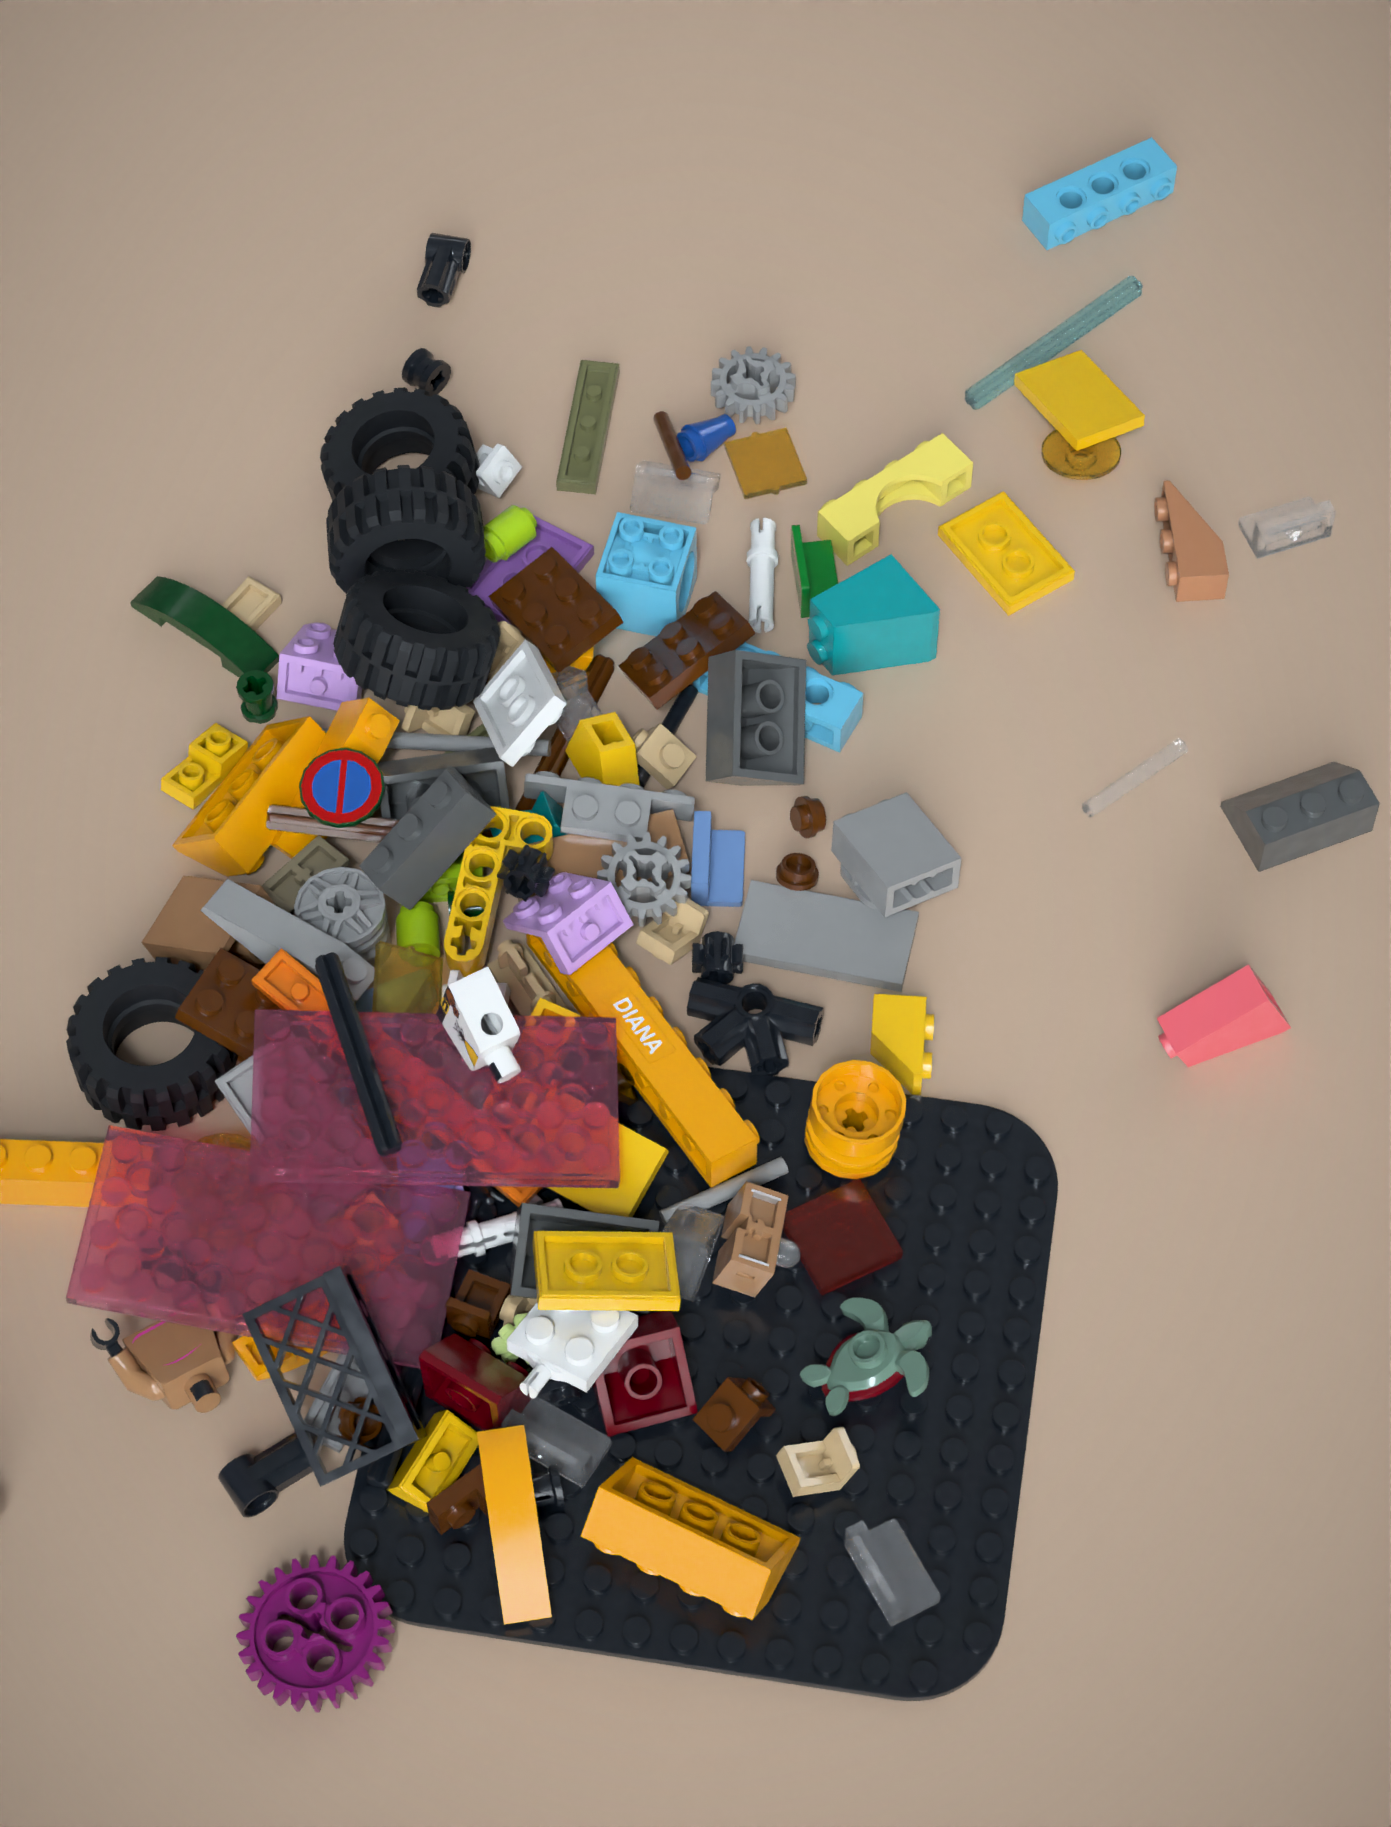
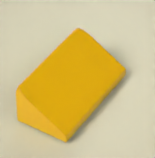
M449 1410L437 1412L432 1416L424 1429L427 1437L414 1444L387 1489L395 1496L427 1513L426 1503L456 1482L479 1445L477 1432Z

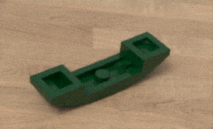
M157 576L130 602L132 608L161 627L167 622L221 658L222 667L239 678L251 670H261L268 673L279 662V655L247 624L216 601L181 582Z

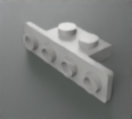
M547 771L537 772L536 774L527 773L525 775L524 797L537 799L540 792L544 791L556 802L564 803L560 833L627 842V835L632 834L636 842H640L644 833L647 832L650 814L673 809L677 820L692 821L695 798L687 796L678 790L648 791L639 785L630 783L620 786L606 785L594 778L565 779Z

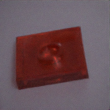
M860 1178L785 1213L783 1230L821 1296L902 1258L903 1250Z

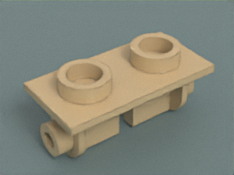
M505 940L497 947L499 952L498 959L488 963L487 967H489L498 983L508 984L511 990L509 1000L525 1023L530 1018L540 997L568 1009L525 945L520 946L518 943H513L512 940Z

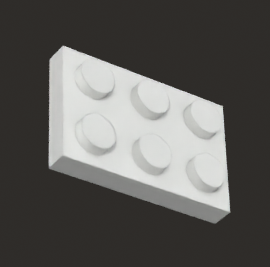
M526 639L488 682L482 693L473 700L499 758L512 767L521 757L531 752L535 746L536 739L548 725H553L560 718L563 708L567 705L539 649Z

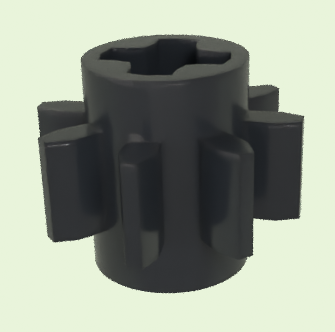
M525 845L518 854L514 850L509 849L502 860L503 865L497 874V878L504 879L505 892L516 898L523 899L525 902L533 893L543 897L550 885L549 881L555 872L554 868L548 867L547 854L530 848L529 845Z
M716 931L705 934L702 937V944H692V972L701 973V978L724 984L730 983L734 978V973H743V944L734 945L733 936L725 932Z

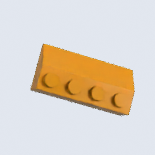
M310 716L266 725L172 846L178 852L226 877L243 874L249 875L256 871L265 859L263 854L271 845L277 833V830H269L266 827L269 805H291L299 789L303 771L314 759L326 735L325 731Z
M634 1457L629 1459L598 1487L581 1537L593 1542L598 1550L610 1555H620L636 1563L637 1567L647 1574L661 1575L679 1584V1587L684 1592L693 1596H704L722 1605V1608L727 1613L736 1617H747L751 1620L769 1602L801 1539L780 1527Z

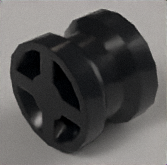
M420 348L413 352L406 360L402 369V379L410 386L417 385L419 389L429 391L431 397L443 390L451 374L449 364L443 360H435L433 354L425 348Z

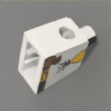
M489 967L449 984L436 1015L469 1069L475 1071L488 1065L497 1083H503L519 1074L521 1068L512 1051L519 1039L520 1031Z

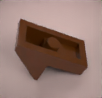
M481 1463L426 1503L430 1522L441 1535L450 1528L458 1529L467 1524L479 1507L489 1518Z

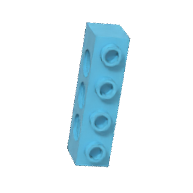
M1151 137L1025 194L1022 221L1046 250L1060 244H1066L1079 235L1093 229H1099L1114 219L1132 214L1149 203L1166 198L1174 192L1177 165Z
M746 642L735 649L780 656L776 652L765 651ZM806 666L805 738L840 753L862 718L863 692L857 690L849 683L835 681ZM708 671L693 682V686L698 692L707 696Z

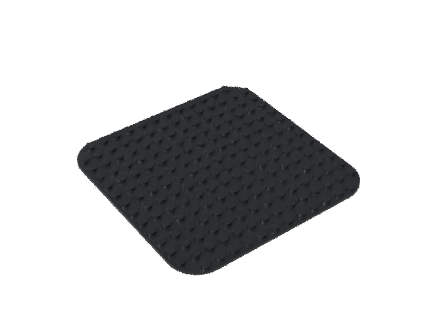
M516 1044L512 1051V1054L514 1056L517 1052L519 1044ZM571 1048L552 1087L560 1091L558 1086L597 1057L604 1058L615 1064L617 1063L610 1053ZM467 1065L453 1079L449 1088L482 1114L483 1105L496 1080L488 1065L475 1071L469 1069ZM708 1067L713 1082L719 1089L724 1088L728 1091L735 1104L736 1112L743 1121L746 1119L751 1121L760 1138V1142L757 1144V1164L729 1179L779 1157L784 1159L789 1171L783 1176L760 1185L789 1197L774 1275L754 1298L712 1283L718 1251L728 1240L722 1238L721 1235L727 1205L733 1198L669 1227H665L659 1214L660 1210L711 1187L634 1085L631 1086L638 1098L637 1102L630 1106L618 1101L602 1114L669 1151L632 1218L659 1221L658 1232H673L681 1301L679 1311L671 1312L680 1327L697 1410L699 1412L727 1377L744 1379L750 1377L759 1382L768 1391L769 1397L767 1400L776 1410L770 1417L761 1416L733 1451L727 1452L723 1451L692 1420L697 1413L608 1437L594 1389L588 1390L587 1393H580L581 1399L564 1406H554L553 1403L538 1397L534 1398L515 1426L524 1425L531 1474L548 1471L550 1465L557 1464L565 1506L557 1507L555 1503L536 1507L552 1614L550 1618L504 1625L489 1518L480 1507L476 1509L475 1515L467 1524L458 1529L450 1528L441 1535L430 1522L427 1512L395 1496L387 1489L374 1487L367 1483V1474L371 1463L357 1469L344 1529V1549L347 1563L349 1561L355 1563L358 1569L357 1576L368 1571L373 1579L371 1587L375 1585L381 1586L385 1597L380 1602L389 1603L393 1612L389 1615L390 1617L418 1627L899 1701L930 1700L960 1689L974 1679L992 1658L999 1644L1005 1619L1058 1195L1057 1172L1049 1150L1041 1138L1027 1124L1000 1109L974 1103L905 1094V1118L900 1131L896 1152L889 1164L873 1176L860 1179L840 1178L820 1168L810 1157L804 1141L811 1096L817 1082L771 1075H752L749 1072ZM433 1136V1147H431L429 1155L451 1153L453 1169H461L460 1162L462 1160ZM463 1172L464 1196H455L457 1213L437 1235L466 1227V1222L471 1221L467 1217L470 1209L471 1193ZM491 1185V1187H492L493 1189H495L497 1192H499L500 1194H502V1193H501L500 1191H498L494 1186ZM544 1186L537 1193L543 1200V1204L559 1198L565 1209L588 1211ZM507 1197L506 1202L502 1205L496 1201L492 1205H487L482 1201L475 1220L477 1223H481L516 1212L519 1207ZM513 1242L486 1249L485 1255L476 1257L473 1253L443 1262L437 1266L433 1261L429 1244L427 1243L415 1259H405L403 1271L410 1279L429 1288L434 1274L452 1277L456 1282L452 1296L455 1299L469 1269L510 1284ZM426 1294L391 1357L399 1375ZM850 1298H866L877 1302L886 1312L890 1333H895L904 1323L914 1320H927L931 1323L932 1336L929 1342L923 1348L915 1350L921 1353L929 1365L927 1388L917 1397H912L909 1394L906 1378L903 1376L888 1391L873 1398L848 1401L842 1413L830 1416L825 1404L826 1397L822 1391V1386H809L800 1377V1372L806 1366H826L832 1351L842 1340L854 1333L864 1331V1327L860 1323L843 1315L840 1306L845 1300ZM649 1311L648 1314H652V1313H656V1312H660V1311ZM632 1312L638 1315V1317L648 1315L645 1313ZM445 1317L438 1342L454 1333L467 1341L473 1338L483 1343L491 1351L493 1357L505 1363L501 1355H496L491 1347L493 1339L500 1337L498 1332L503 1327L504 1320L499 1319L491 1338L488 1339L477 1334L475 1337H468L458 1333L448 1324L447 1317ZM520 1357L514 1362L525 1369L528 1374L533 1370L531 1365L527 1364ZM423 1385L416 1412L425 1429L435 1413L448 1409L425 1395ZM453 1413L456 1417H458L460 1420H462L476 1432L482 1431L478 1427L474 1426L473 1424L469 1423L468 1421ZM382 1423L378 1435L363 1443L364 1445L376 1449L384 1423ZM844 1427L851 1444L856 1449L860 1464L859 1469L840 1490L793 1497L776 1455L788 1445L823 1441L833 1428ZM415 1443L403 1447L395 1474ZM479 1445L457 1480L481 1463ZM361 1451V1456H360V1457H362V1456H364V1455H366V1454H368V1453ZM634 1457L780 1527L801 1539L766 1606L753 1620L747 1617H736L727 1613L722 1608V1605L704 1596L690 1595L684 1592L679 1587V1584L661 1575L647 1574L641 1571L636 1563L620 1555L604 1553L598 1550L593 1542L581 1537L598 1487L629 1459Z

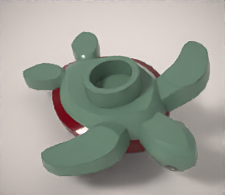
M850 1298L841 1304V1311L843 1315L860 1323L864 1327V1331L854 1333L842 1340L832 1351L826 1366L809 1365L800 1372L802 1381L809 1386H822V1391L826 1397L825 1404L830 1416L842 1413L848 1401L873 1398L888 1391L903 1376L906 1378L909 1394L912 1397H917L927 1388L929 1365L921 1353L915 1350L923 1348L929 1342L932 1336L931 1323L927 1320H914L904 1323L895 1333H890L886 1312L877 1302L866 1298Z

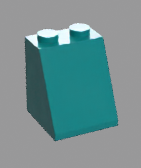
M890 554L810 599V616L808 619L809 643H807V649L814 662L818 665L823 664L832 676L930 662L936 658L940 608L894 556Z

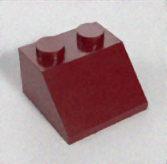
M660 1311L638 1317L637 1329L593 1384L608 1437L698 1413L680 1327L672 1312Z
M454 1333L426 1348L419 1356L425 1395L482 1431L515 1426L534 1400V1398H530L529 1393L526 1396L519 1387L520 1383L529 1375L528 1372L514 1362L509 1361L505 1364L492 1356L491 1351L476 1339L470 1338L467 1341Z

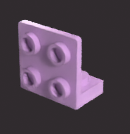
M319 622L303 625L280 652L276 699L338 711L342 702L361 699L362 688L356 684L354 677L349 678L343 672L335 656L333 642L337 630L331 629L329 625Z
M567 872L552 876L549 881L550 885L543 897L535 895L529 897L527 902L520 901L514 906V912L503 920L504 925L509 930L541 937L560 973L571 975L634 925L611 882Z

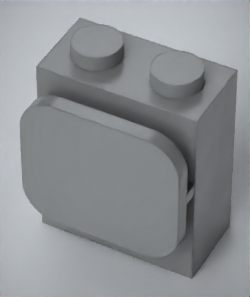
M907 792L891 799L882 800L876 805L853 814H847L833 821L831 851L841 862L840 874L864 905L878 909L884 917L958 888L962 858Z

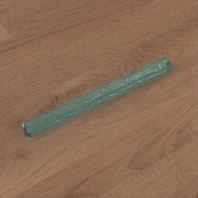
M1134 276L1126 277L966 389L965 402L974 410H978L1014 385L1015 373L1047 362L1141 296L1143 288L1141 281H1138Z

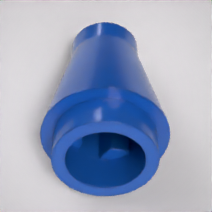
M722 414L716 418L684 425L681 432L677 434V437L688 461H703L723 442L735 435L736 427L728 415Z

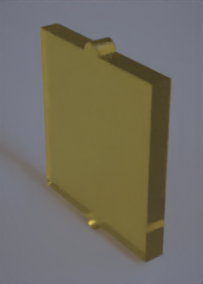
M787 428L761 434L753 432L749 437L724 442V448L744 499L770 493L778 495L782 490L807 484V477Z
M383 941L377 942L375 945L372 1014L400 1021L404 1027L412 1024L434 1031L440 1029L441 1022L436 1013L442 999L443 958L415 951L413 946L404 948Z

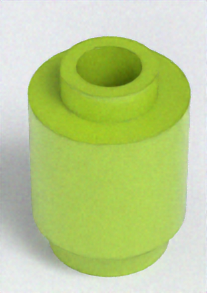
M511 505L483 526L485 557L494 563L500 559L507 560L536 538L535 528L537 527V522L528 509Z
M418 901L411 910L402 906L400 913L396 917L397 957L409 967L425 968L440 957L439 917L434 912V907L423 901Z

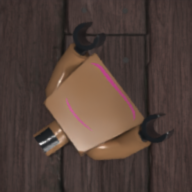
M212 1266L217 1282L211 1288H204L200 1285L197 1272L194 1276V1284L197 1290L207 1296L209 1304L205 1305L202 1299L174 1312L122 1339L125 1346L123 1348L117 1341L120 1330L114 1320L105 1319L107 1327L113 1333V1338L108 1341L98 1338L95 1330L92 1328L90 1333L92 1345L97 1349L107 1350L110 1355L107 1359L128 1391L152 1401L162 1399L170 1409L176 1410L192 1402L197 1412L206 1413L219 1405L221 1396L217 1388L227 1384L230 1379L226 1366L235 1358L236 1351L232 1342L238 1339V1328L227 1298L222 1299L220 1290L222 1289L223 1278L217 1268Z

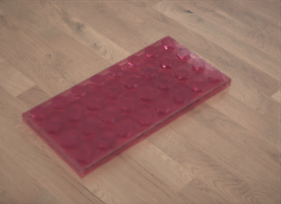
M255 1010L250 1182L570 1188L619 1187L616 1018L513 1015L519 1028L520 1036L512 1054L519 1064L521 1072L503 1083H497L488 1065L475 1071L469 1069L436 1014L358 1012L402 1140L399 1152L388 1156H381L377 1153L330 1011Z
M109 1125L66 1294V1301L68 1304L252 1337L243 1318V1313L306 1284L338 1266L349 1265L394 1364L421 1369L419 1362L420 1354L423 1350L442 1339L447 1313L445 1304L451 1294L470 1192ZM322 1287L306 1295L300 1314L324 1322L330 1304ZM296 1300L282 1307L293 1311ZM276 1311L259 1317L258 1321L265 1336L282 1342L290 1317ZM334 1315L331 1325L340 1328ZM297 1320L289 1344L314 1349L321 1328ZM328 1331L322 1351L347 1355L349 1345L345 1337Z

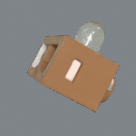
M747 1181L727 1205L721 1237L728 1240L718 1251L713 1284L755 1298L774 1275L776 1265L783 1268H791L799 1262L801 1252L797 1244L781 1238L788 1195Z

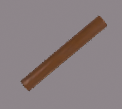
M659 411L653 417L654 423L676 477L679 480H686L691 476L690 466L668 414L664 411Z

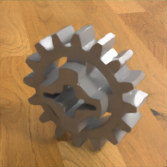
M748 346L743 355H740L736 350H732L731 360L722 357L719 359V368H713L711 396L715 397L716 408L725 407V414L729 417L735 413L739 414L740 423H744L747 417H753L755 424H760L761 416L764 415L773 421L775 420V410L785 413L788 411V402L794 401L796 376L791 373L790 362L781 363L780 353L770 357L767 356V348L763 347L759 353H753L751 346Z
M649 832L644 833L640 842H636L632 834L627 835V846L625 847L614 842L612 844V854L614 857L603 855L601 866L604 869L597 871V879L612 883L629 917H638L640 927H644L646 917H653L657 925L662 924V913L665 911L673 917L676 916L677 905L675 902L686 904L688 892L684 889L691 888V876L686 874L689 871L688 859L679 860L681 848L677 845L668 850L666 848L667 837L662 836L657 843L651 842ZM621 869L625 878L621 880V885L617 887L615 878L618 870ZM671 871L673 883L670 890H668L664 880L668 878V873ZM651 877V878H652V882H651V881L648 882L647 879H649V878Z

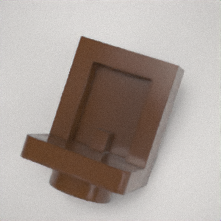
M469 1269L455 1299L449 1297L445 1304L448 1324L462 1335L475 1337L477 1334L490 1339L500 1319L499 1315L502 1305L510 1294V1284Z
M727 1377L692 1420L723 1451L732 1452L761 1416L770 1417L776 1408L767 1400L769 1397L768 1391L753 1378Z

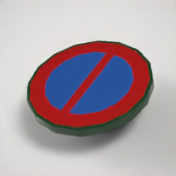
M349 748L328 750L315 757L304 769L299 783L301 803L309 816L322 825L335 828L356 826L369 819L380 807L385 792L383 773L375 760L362 751Z

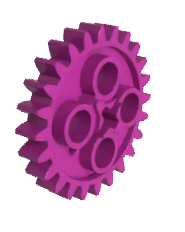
M312 1555L309 1567L303 1569L295 1558L292 1559V1573L286 1575L280 1568H274L277 1582L271 1585L264 1580H260L258 1583L264 1593L261 1598L256 1596H248L246 1598L254 1612L239 1615L241 1623L249 1630L236 1634L239 1643L242 1646H246L238 1655L243 1664H251L245 1672L251 1681L259 1680L257 1687L264 1696L274 1690L273 1699L279 1706H282L291 1696V1705L296 1712H300L305 1701L309 1700L314 1711L319 1713L323 1699L329 1698L336 1709L340 1708V1694L344 1692L354 1700L358 1699L355 1685L360 1681L372 1687L374 1683L368 1674L371 1668L385 1670L386 1666L378 1656V1653H389L393 1650L390 1641L383 1637L395 1632L392 1622L385 1619L393 1612L388 1602H380L385 1597L381 1586L375 1585L371 1587L373 1579L368 1571L357 1576L358 1569L353 1561H349L340 1570V1563L336 1556L332 1555L326 1566L322 1567L317 1556ZM308 1595L318 1596L316 1602L310 1608L297 1609L298 1603L302 1598ZM282 1614H286L294 1618L300 1625L283 1619L279 1620V1617ZM359 1615L358 1621L351 1628H338L339 1622L345 1616ZM302 1626H304V1627H306L308 1630L314 1632V1633L310 1636V1638L307 1636V1634H306V1632L304 1631V1629L302 1628ZM323 1628V1630L325 1631L327 1637H328L330 1640L325 1639V1637H323V1636H321V1635H319V1634H317V1633H319V1632L321 1631V1629ZM283 1637L294 1638L288 1649L281 1652L273 1651L274 1645L279 1639ZM333 1642L349 1647L353 1646L350 1652H345L337 1648ZM328 1656L335 1657L333 1665L328 1670L323 1672L314 1671V1667L320 1659Z

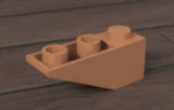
M1163 481L1161 497H1156L1154 501V512L1156 521H1162L1163 529L1160 530V549L1162 554L1168 553L1169 562L1165 564L1167 586L1174 587L1176 602L1224 599L1229 571L1223 541L1171 481Z

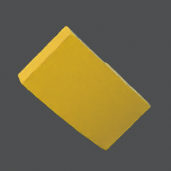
M215 722L189 744L188 757L161 778V791L194 810L221 784L247 750L248 742Z

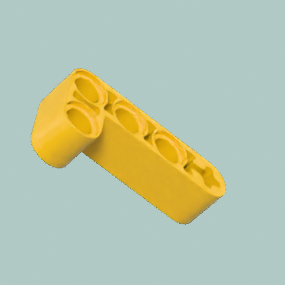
M490 806L496 813V816L464 850L444 938L445 956L450 970H460L463 977H466L481 970L485 964L504 880L497 878V874L503 865L502 860L508 850L512 849L518 854L525 845H529L524 842L525 838L530 835H539L544 840L539 844L529 845V847L537 849L542 853L545 852L547 854V861L551 858L554 852L552 826L544 816ZM488 828H497L502 831L493 838H488L481 834ZM479 867H489L493 870L490 875L485 877H478L472 874ZM471 906H479L484 909V912L476 917H469L463 913ZM465 935L469 936L471 949H468L465 955H458L464 951Z

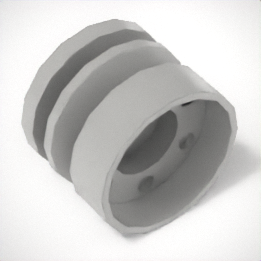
M337 867L323 870L310 877L298 891L294 904L296 917L345 943L378 970L387 960L392 944L383 892L359 869Z

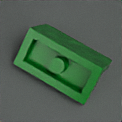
M791 525V558L801 618H807L810 616V599L838 584L831 540L802 542L800 525Z

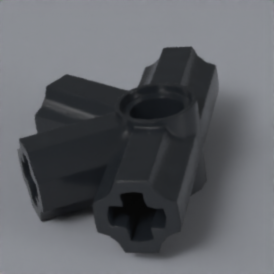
M698 977L693 982L689 992L687 1015L711 1021L694 1035V1043L701 1051L703 1057L712 1065L721 1066L745 1047L752 1075L774 1076L789 1066L783 1039L813 1046L815 1042L817 1043L821 1031L824 1009L823 1007L774 996L766 986L752 983L741 988ZM754 1009L762 1010V1012L757 1014L748 1013Z

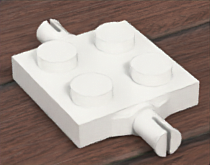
M536 1303L507 1339V1351L526 1360L533 1368L525 1380L520 1383L521 1391L526 1396L529 1393L530 1398H536L548 1380L553 1379L567 1382L587 1393L637 1329L638 1315L630 1311L538 1310V1304Z

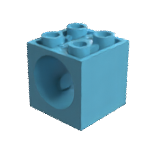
M617 512L596 573V591L619 613L623 623L616 629L657 636L667 624L677 621L686 614L697 580L696 527Z

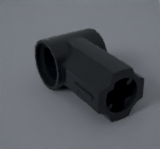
M438 233L430 234L425 251V267L417 286L418 298L425 301L428 306L441 308L443 304L450 302L459 274L465 273L469 265L471 255L470 239Z
M296 1432L256 1456L245 1454L233 1459L220 1471L218 1479L242 1516L249 1518L268 1509L276 1501L280 1491L312 1473L313 1470Z

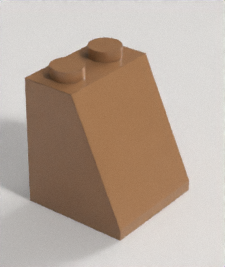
M183 875L141 942L155 960L156 957H169L172 964L177 965L179 960H184L195 964L197 973L207 968L220 948L259 970L266 965L200 911L225 882L222 880ZM234 882L275 905L262 886Z

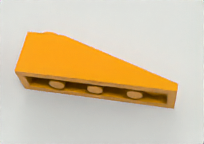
M369 697L342 702L315 757L328 750L349 748L362 751L375 760L377 764L382 758L400 720ZM298 789L290 805L291 807L304 808L301 803L300 789ZM277 831L271 845L292 859L318 835Z

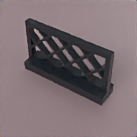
M342 1265L323 1273L322 1276L242 1314L320 1487L427 1437L349 1265ZM321 1287L330 1304L324 1322L300 1314L306 1295ZM296 1300L293 1311L282 1307ZM272 1311L290 1317L282 1342L265 1336L258 1321L259 1317ZM334 1315L340 1328L331 1325ZM297 1320L321 1328L313 1353L289 1345ZM328 1331L344 1336L349 1345L343 1365L320 1357ZM270 1345L279 1348L276 1358ZM286 1351L310 1360L301 1385L285 1380L280 1368ZM353 1359H355L360 1371L350 1368ZM317 1363L341 1371L332 1397L308 1388ZM348 1374L365 1380L369 1389L363 1408L339 1399ZM290 1389L299 1392L296 1401L294 1400ZM306 1395L330 1403L321 1428L305 1423L300 1410ZM373 1401L380 1414L370 1411ZM337 1406L360 1414L352 1440L328 1431ZM368 1417L385 1424L392 1440L391 1443L378 1449L359 1443ZM309 1432H312V1433H315V1434L318 1435V1438H317L315 1444H314V1442H313V1440H312V1437H311V1435H310ZM325 1438L349 1446L343 1466L328 1473L319 1455ZM356 1449L368 1453L353 1460Z

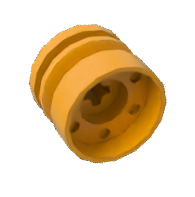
M850 1060L837 1063L821 1074L813 1088L804 1137L810 1157L821 1169L840 1178L860 1179L875 1175L889 1164L896 1152L900 1131L905 1118L906 1097L901 1083L889 1070L869 1061Z

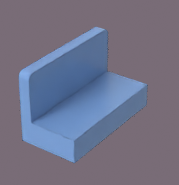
M694 811L691 900L700 906L741 907L743 905L745 832L741 830H712L711 811Z

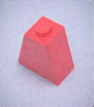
M1249 964L1157 1018L1164 1033L1158 1036L1163 1048L1171 1059L1178 1056L1187 1067L1281 1034L1291 1028L1272 993Z

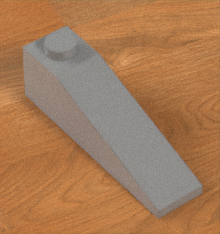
M226 879L200 910L265 964L282 948L318 978L315 969L316 958L330 952L336 953L340 958L355 1003L380 973L345 943L229 879Z

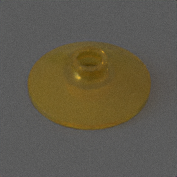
M1054 430L1044 439L1041 455L1046 466L1056 474L1070 479L1090 480L1103 477L1118 466L1121 459V446L1118 440L1113 437L1076 451L1057 430Z

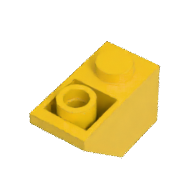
M616 712L580 720L565 750L580 777L594 778L601 781L602 784L613 786L627 783L639 785L635 743Z
M874 994L870 1054L885 1069L889 1070L912 1095H921L922 1079H931L932 1053L924 1052V1040L933 1041L934 1014H926L927 997Z

